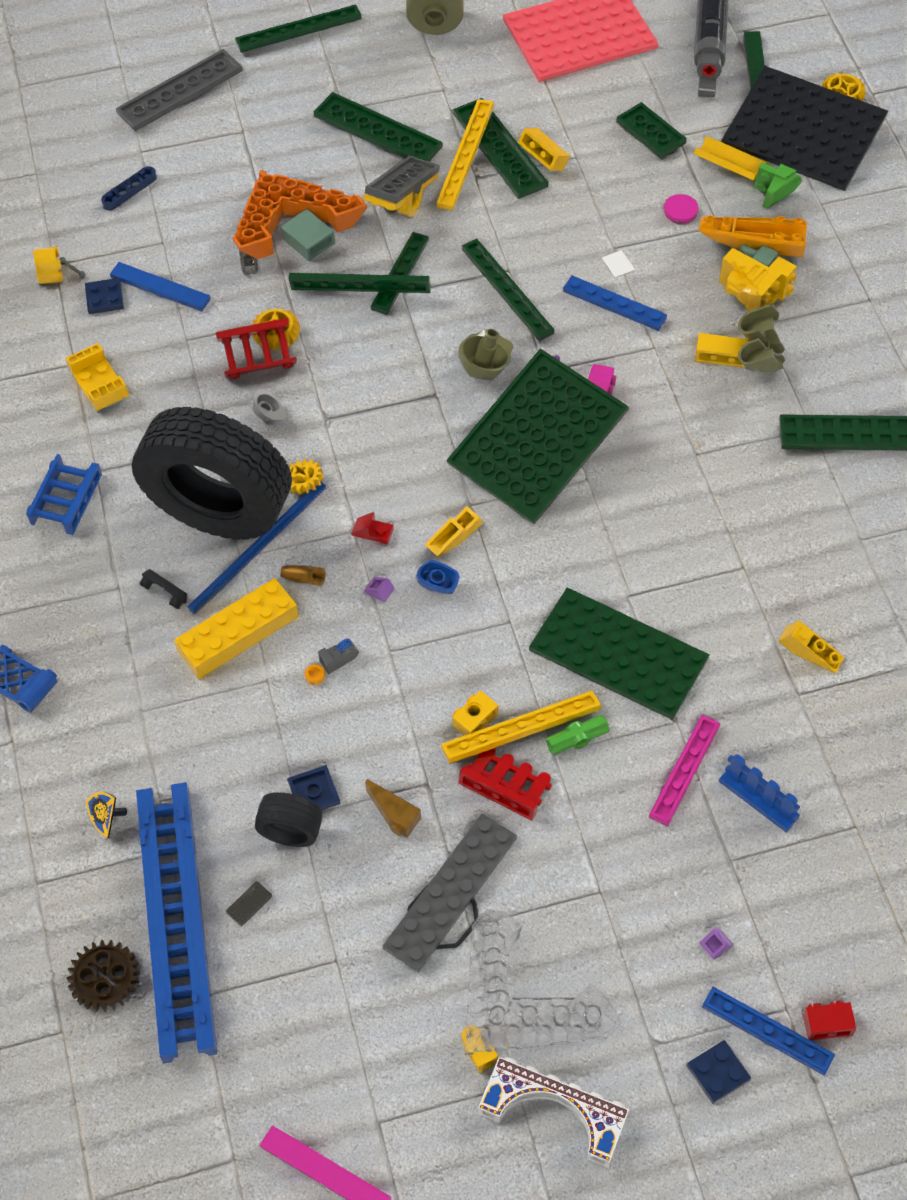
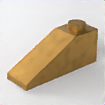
M367 779L365 781L366 792L391 828V831L396 835H403L408 838L421 819V809Z

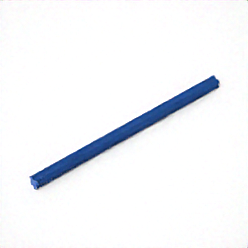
M320 481L321 485H316L315 491L310 489L309 494L305 493L275 522L268 533L259 537L206 590L187 606L190 612L194 615L195 613L197 614L199 612L198 609H202L204 607L203 604H207L209 602L208 599L210 600V598L214 597L213 594H217L220 588H224L226 586L225 583H229L230 579L234 578L237 572L239 573L244 566L248 565L247 563L251 562L250 559H254L255 555L259 554L264 549L263 547L272 541L273 537H277L278 533L282 532L281 530L290 524L289 522L293 521L299 513L303 512L302 510L306 509L314 501L313 499L317 498L326 489V485Z

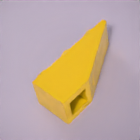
M800 620L786 626L778 640L791 653L833 673L837 672L844 659L843 655Z

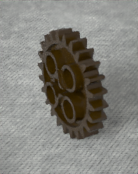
M101 940L100 946H96L92 942L90 950L84 946V954L76 953L79 959L71 960L74 967L68 968L71 976L66 977V979L71 983L68 985L70 991H73L72 997L74 999L78 998L77 1002L79 1005L85 1003L84 1006L87 1010L93 1005L95 1012L101 1006L103 1011L106 1012L109 1005L115 1010V1003L117 1002L123 1006L124 1002L122 999L124 997L131 999L129 991L136 992L133 984L140 983L136 976L140 975L141 972L136 968L139 966L137 960H134L136 958L134 953H129L130 950L127 946L122 949L121 942L114 946L112 940L109 941L108 945H105L104 941ZM102 958H108L107 962L99 964ZM93 964L103 975H108L109 979L117 984L118 987L115 988L104 976H99L98 972L89 965ZM118 971H124L122 976L115 977ZM88 974H92V975H93L90 980H88V981H83V978H84L86 975H88ZM102 988H109L105 994H99Z

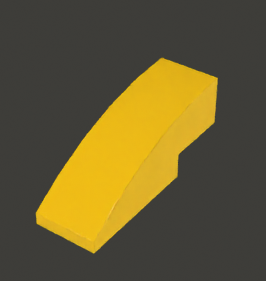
M466 506L454 519L451 517L424 545L439 558L467 539L483 524V521Z

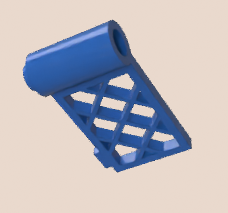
M2 644L0 646V654L3 655L4 660L0 661V666L4 665V672H0V678L5 677V683L0 684V694L16 702L25 711L31 713L58 682L56 679L57 675L50 669L40 670L12 654V649ZM18 663L19 668L8 671V664ZM24 672H34L30 678L23 679ZM19 674V680L9 682V676ZM20 685V690L15 695L10 693V687Z

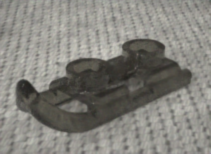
M239 250L243 274H256L258 272L257 259L248 254L243 257V252ZM255 265L254 270H245V266Z

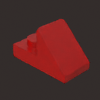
M371 512L357 518L351 535L388 544L394 530V525L376 521L375 513Z

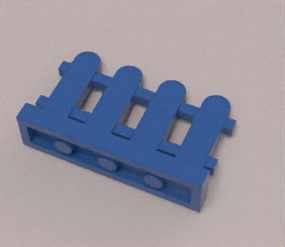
M730 755L727 760L730 762V765L725 768V773L719 778V782L787 833L800 817V814L797 813L800 809V806L797 804V798L791 793L783 794L780 791V786L775 781L770 780L767 782L763 779V774L759 769L755 767L752 769L748 768L745 765L744 758L740 755Z

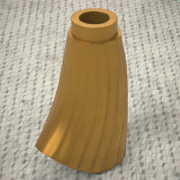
M286 565L282 566L280 575L291 581L323 586L326 570L325 568L315 566Z

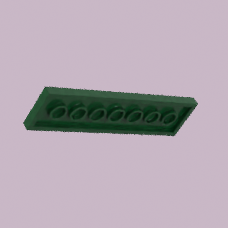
M334 92L313 112L314 117L404 159L410 155L430 162L443 147V142Z
M477 100L453 109V115L465 130ZM492 111L478 146L518 199L547 188L548 181Z

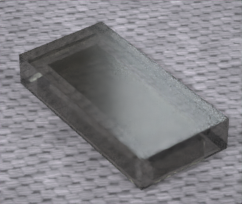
M255 881L226 910V914L242 927L272 898V894L258 881Z

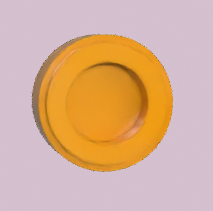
M318 664L308 666L305 670L306 681L311 685L321 684L325 680L324 668Z

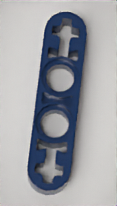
M146 166L104 194L101 198L103 208L113 210L152 184L157 179L156 170L151 166ZM134 182H139V183H140V184L135 185V186H134V185H131V184L134 183ZM121 191H127L125 194H118Z

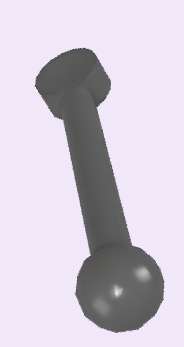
M65 257L59 258L62 265L65 264L79 274V277H85V272L69 264Z

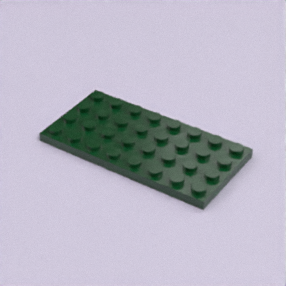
M568 587L529 646V651L671 720H674L710 656V654Z

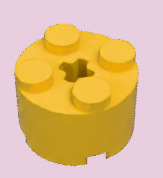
M58 246L34 249L33 256L38 284L63 282L62 271L58 272V270H62L60 259H56V257H59Z

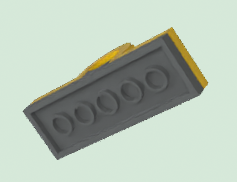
M409 155L365 186L363 200L369 201L372 205H378L391 211L397 210L400 214L413 217L420 207L424 188L438 179L440 165Z

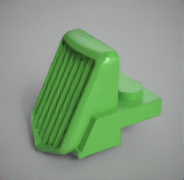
M761 163L754 188L761 192H766L762 207L770 208L796 190L802 183L800 175L796 174L797 170L780 164L777 169Z

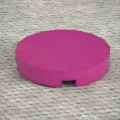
M685 194L673 195L664 204L665 216L675 223L678 221L681 224L693 221L697 217L699 210L696 200Z

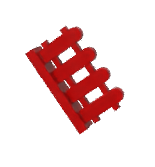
M496 748L477 754L478 757L473 764L468 763L466 766H463L459 773L458 784L531 821L536 815L537 806H540L542 803L540 797L545 790L550 791L552 788L550 774L542 772L537 777L531 774L532 766L529 763H523L520 767L513 765L514 757L511 754H504L501 758L495 756ZM493 762L497 765L492 772L485 771L489 763ZM508 771L514 773L509 783L503 780ZM527 780L533 783L528 792L522 790Z

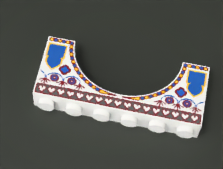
M499 1057L479 1104L478 1114L500 1123L505 1113L522 1101L548 1099L558 1102L573 1111L583 1123L589 1141L587 1159L609 1168L629 1109L625 1108L626 1106L621 1102L605 1100L602 1095L596 1092L587 1093L582 1091V1088L576 1084L569 1083L567 1085L560 1082V1079L554 1075L548 1074L545 1076L540 1074L534 1067L526 1066L525 1068L518 1065V1062L512 1058L505 1057L503 1059Z

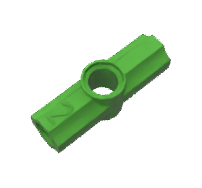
M600 715L583 723L580 721L571 723L564 731L547 737L546 743L550 753L554 756L573 747L575 749L582 748L592 739L608 733L610 728L606 718Z

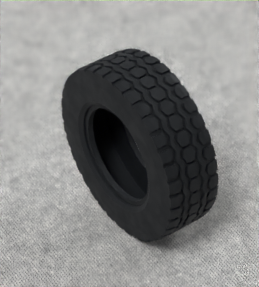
M175 407L160 412L149 424L134 453L131 464L133 477H135L137 485L157 507L163 509L165 513L173 516L174 519L181 523H185L187 526L196 528L204 533L207 532L210 535L228 539H254L268 533L274 526L292 485V475L286 460L267 439H264L258 432H254L252 428L241 424V422L233 418L196 407ZM195 466L212 471L229 483L216 480L204 474Z

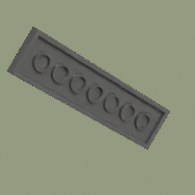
M222 49L117 107L116 112L134 131H137L242 72V65Z
M481 813L383 944V949L417 972H420L516 841L517 835Z

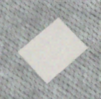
M622 250L602 257L614 277L635 270Z

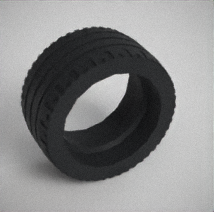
M282 792L268 793L263 796L255 818V830L266 839L291 847L311 846L315 843L320 830L322 809L309 799L298 795Z

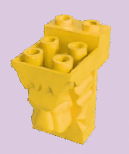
M732 248L722 260L719 283L724 285L725 293L734 295L742 304L746 305L745 308L748 311L771 303L774 304L777 299L783 301L787 295L790 296L794 290L793 283L797 277V274H795L797 266L778 256L768 267Z

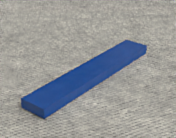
M118 262L110 273L112 279L120 278V281L201 312L211 300L208 294Z
M712 987L702 1005V1008L823 1076H825L836 1055L715 987Z

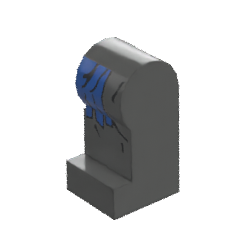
M349 638L340 641L337 645L327 650L323 648L318 651L319 662L328 675L354 660L359 654L358 649Z

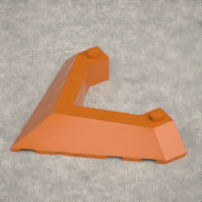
M260 170L259 178L253 187V193L250 194L243 211V218L240 219L237 232L233 236V242L241 252L256 259L265 258L274 254L272 234L283 215L297 216V214L308 209L322 222L330 223L336 232L352 228L366 211L367 205L358 195L347 196L344 195L343 191L332 188L330 191L325 190L320 185L298 179L294 180L279 174L272 176L267 174V171Z

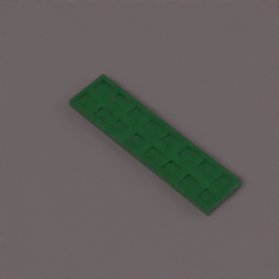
M780 414L781 449L907 451V416Z

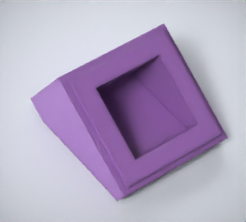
M374 577L364 592L385 602L393 592L394 586L388 578Z
M714 928L699 942L713 960L733 946V943L719 928Z

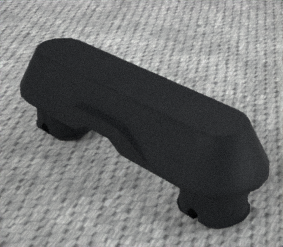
M151 569L142 573L143 578L139 582L142 587L148 590L153 583L161 586L172 594L173 597L169 605L175 609H180L182 603H187L186 592Z

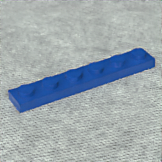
M571 275L563 287V292L657 331L661 329L667 319V314L573 275Z

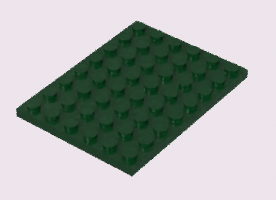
M540 348L449 456L446 462L528 521L535 524L628 412L629 406Z

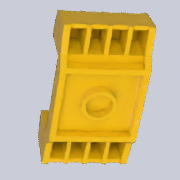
M99 343L89 346L69 357H65L66 364L74 379L96 412L130 396L125 382L121 376L117 377L106 360L104 350Z

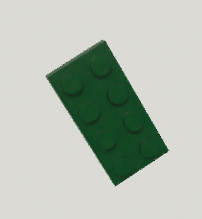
M642 102L616 118V122L661 159L686 144L687 138Z

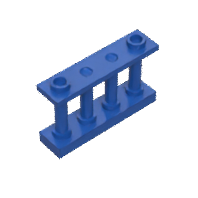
M56 454L54 460L50 462L49 470L32 504L27 508L26 515L30 524L35 525L38 517L61 522L65 532L73 535L102 476L99 464L92 462L89 469L83 470L64 465L61 455ZM61 472L84 477L79 485L57 480ZM53 487L77 492L72 500L50 495ZM46 502L69 507L67 514L64 515L42 509Z

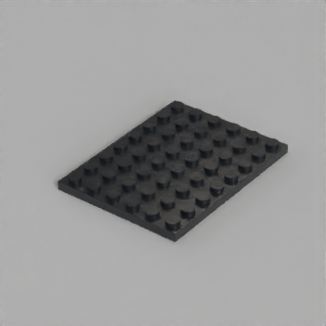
M764 66L721 142L778 166L783 164L797 170L796 173L846 191L885 121L888 110Z

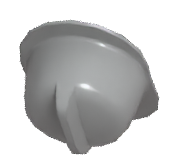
M264 389L254 392L252 408L258 418L265 422L270 420L283 421L287 418L286 410L276 395Z

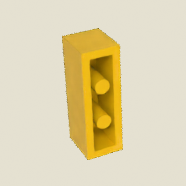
M524 128L518 144L550 171L564 170L570 155L540 129Z
M699 333L695 361L745 368L738 359V353L745 343L752 340Z

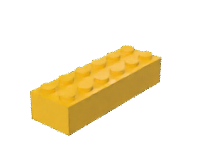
M273 578L175 638L174 642L177 652L199 680L299 617L297 604L279 582Z

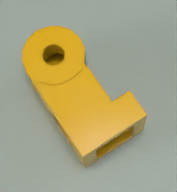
M475 1026L466 1027L462 1032L463 1046L478 1073L496 1065L498 1055L494 1048L490 1051L487 1050L482 1041L481 1031Z

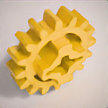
M304 459L303 462L296 460V464L290 463L292 494L298 492L301 495L304 491L309 494L310 489L315 491V486L321 485L320 481L324 478L322 468L318 462L314 463L312 459L307 462Z

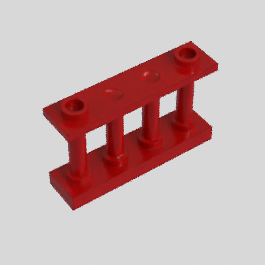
M288 318L216 332L217 342L224 344L229 370L224 371L225 378L237 379L242 374L283 366V369L294 367V364L297 363V358H290L285 331L289 328ZM275 331V333H278L283 360L272 362L267 339L268 332ZM252 335L260 337L265 359L263 364L254 365L249 342ZM237 338L242 340L247 367L238 369L236 368L231 345L232 339Z

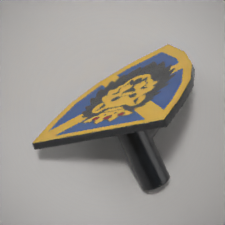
M97 792L85 801L93 825L106 838L110 836L113 817L127 815L125 807L115 808L116 797L107 792Z

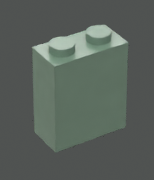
M308 209L280 226L282 239L308 261L335 244L334 231Z

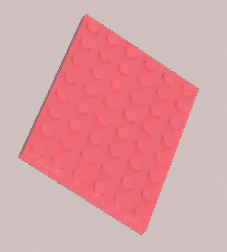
M554 0L503 14L505 25L538 82L658 48L657 40L631 0Z

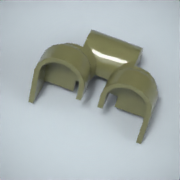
M773 304L748 311L739 320V331L747 339L752 340L745 343L738 353L739 361L748 370H759L760 372L769 373L783 369L785 358L782 353L785 351V348L774 329V321L778 320L779 311Z

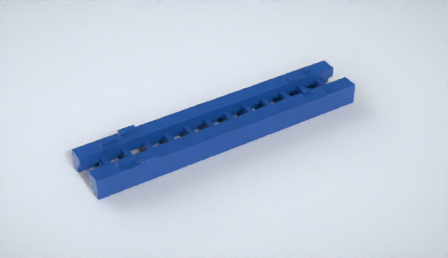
M187 782L171 785L173 804L155 806L152 788L136 790L159 1054L163 1064L170 1063L174 1058L178 1057L177 1043L196 1040L199 1054L205 1053L208 1056L217 1054L192 810ZM174 815L175 823L156 825V818ZM176 834V842L158 845V837ZM178 854V862L160 865V856ZM180 873V882L162 884L161 876ZM182 893V902L164 905L163 896ZM184 913V922L166 925L165 916ZM186 933V943L168 945L167 936ZM188 955L189 963L170 966L169 958ZM190 976V985L172 987L171 979ZM192 997L193 1006L174 1009L173 1000ZM194 1019V1028L176 1031L175 1022Z

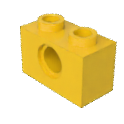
M480 690L476 695L472 694L462 708L459 707L454 711L452 726L464 736L482 730L498 715L499 705ZM471 713H477L478 715H476V716H471L470 714H471Z

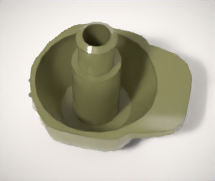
M484 329L477 334L469 335L460 344L458 357L463 368L471 377L492 380L510 362L513 344L511 341L501 337L496 330Z

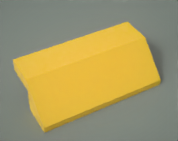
M706 136L701 149L696 147L693 153L753 181L756 180L761 163L770 165L766 161Z

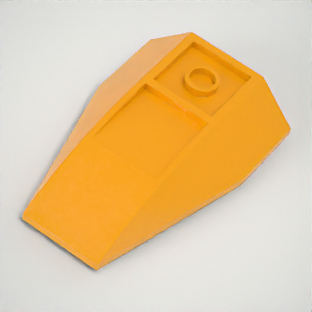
M712 215L701 217L699 232L724 245L740 249L743 244H746L756 250L764 245L779 252V256L804 258L807 221L803 218L786 219L784 216H777L776 218L715 217Z

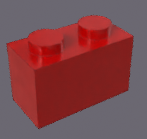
M842 1000L831 1002L829 1005L813 1003L808 1005L803 1012L804 1024L809 1040L853 1036L857 1029L851 1002L844 1003Z

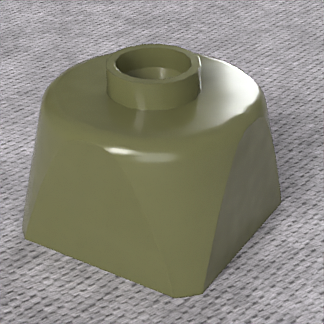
M406 0L407 19L414 28L423 33L431 35L445 34L454 30L461 23L464 15V0Z

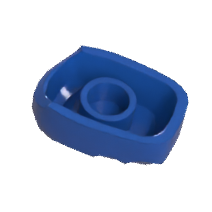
M429 560L422 564L416 574L417 582L422 587L441 594H453L460 578L459 573L455 569L435 560Z

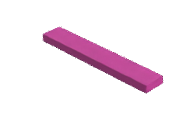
M701 715L649 814L650 819L667 827L669 826L721 723Z
M273 1125L259 1145L260 1148L346 1200H391V1196Z

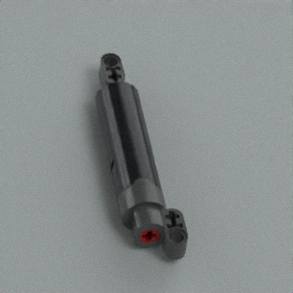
M698 0L694 63L697 66V74L699 76L698 96L715 97L716 78L720 76L725 63L728 0Z

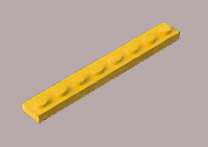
M477 100L438 197L437 208L454 210L493 111L494 101Z
M589 691L442 743L441 750L448 763L451 764L601 710V704L594 692Z

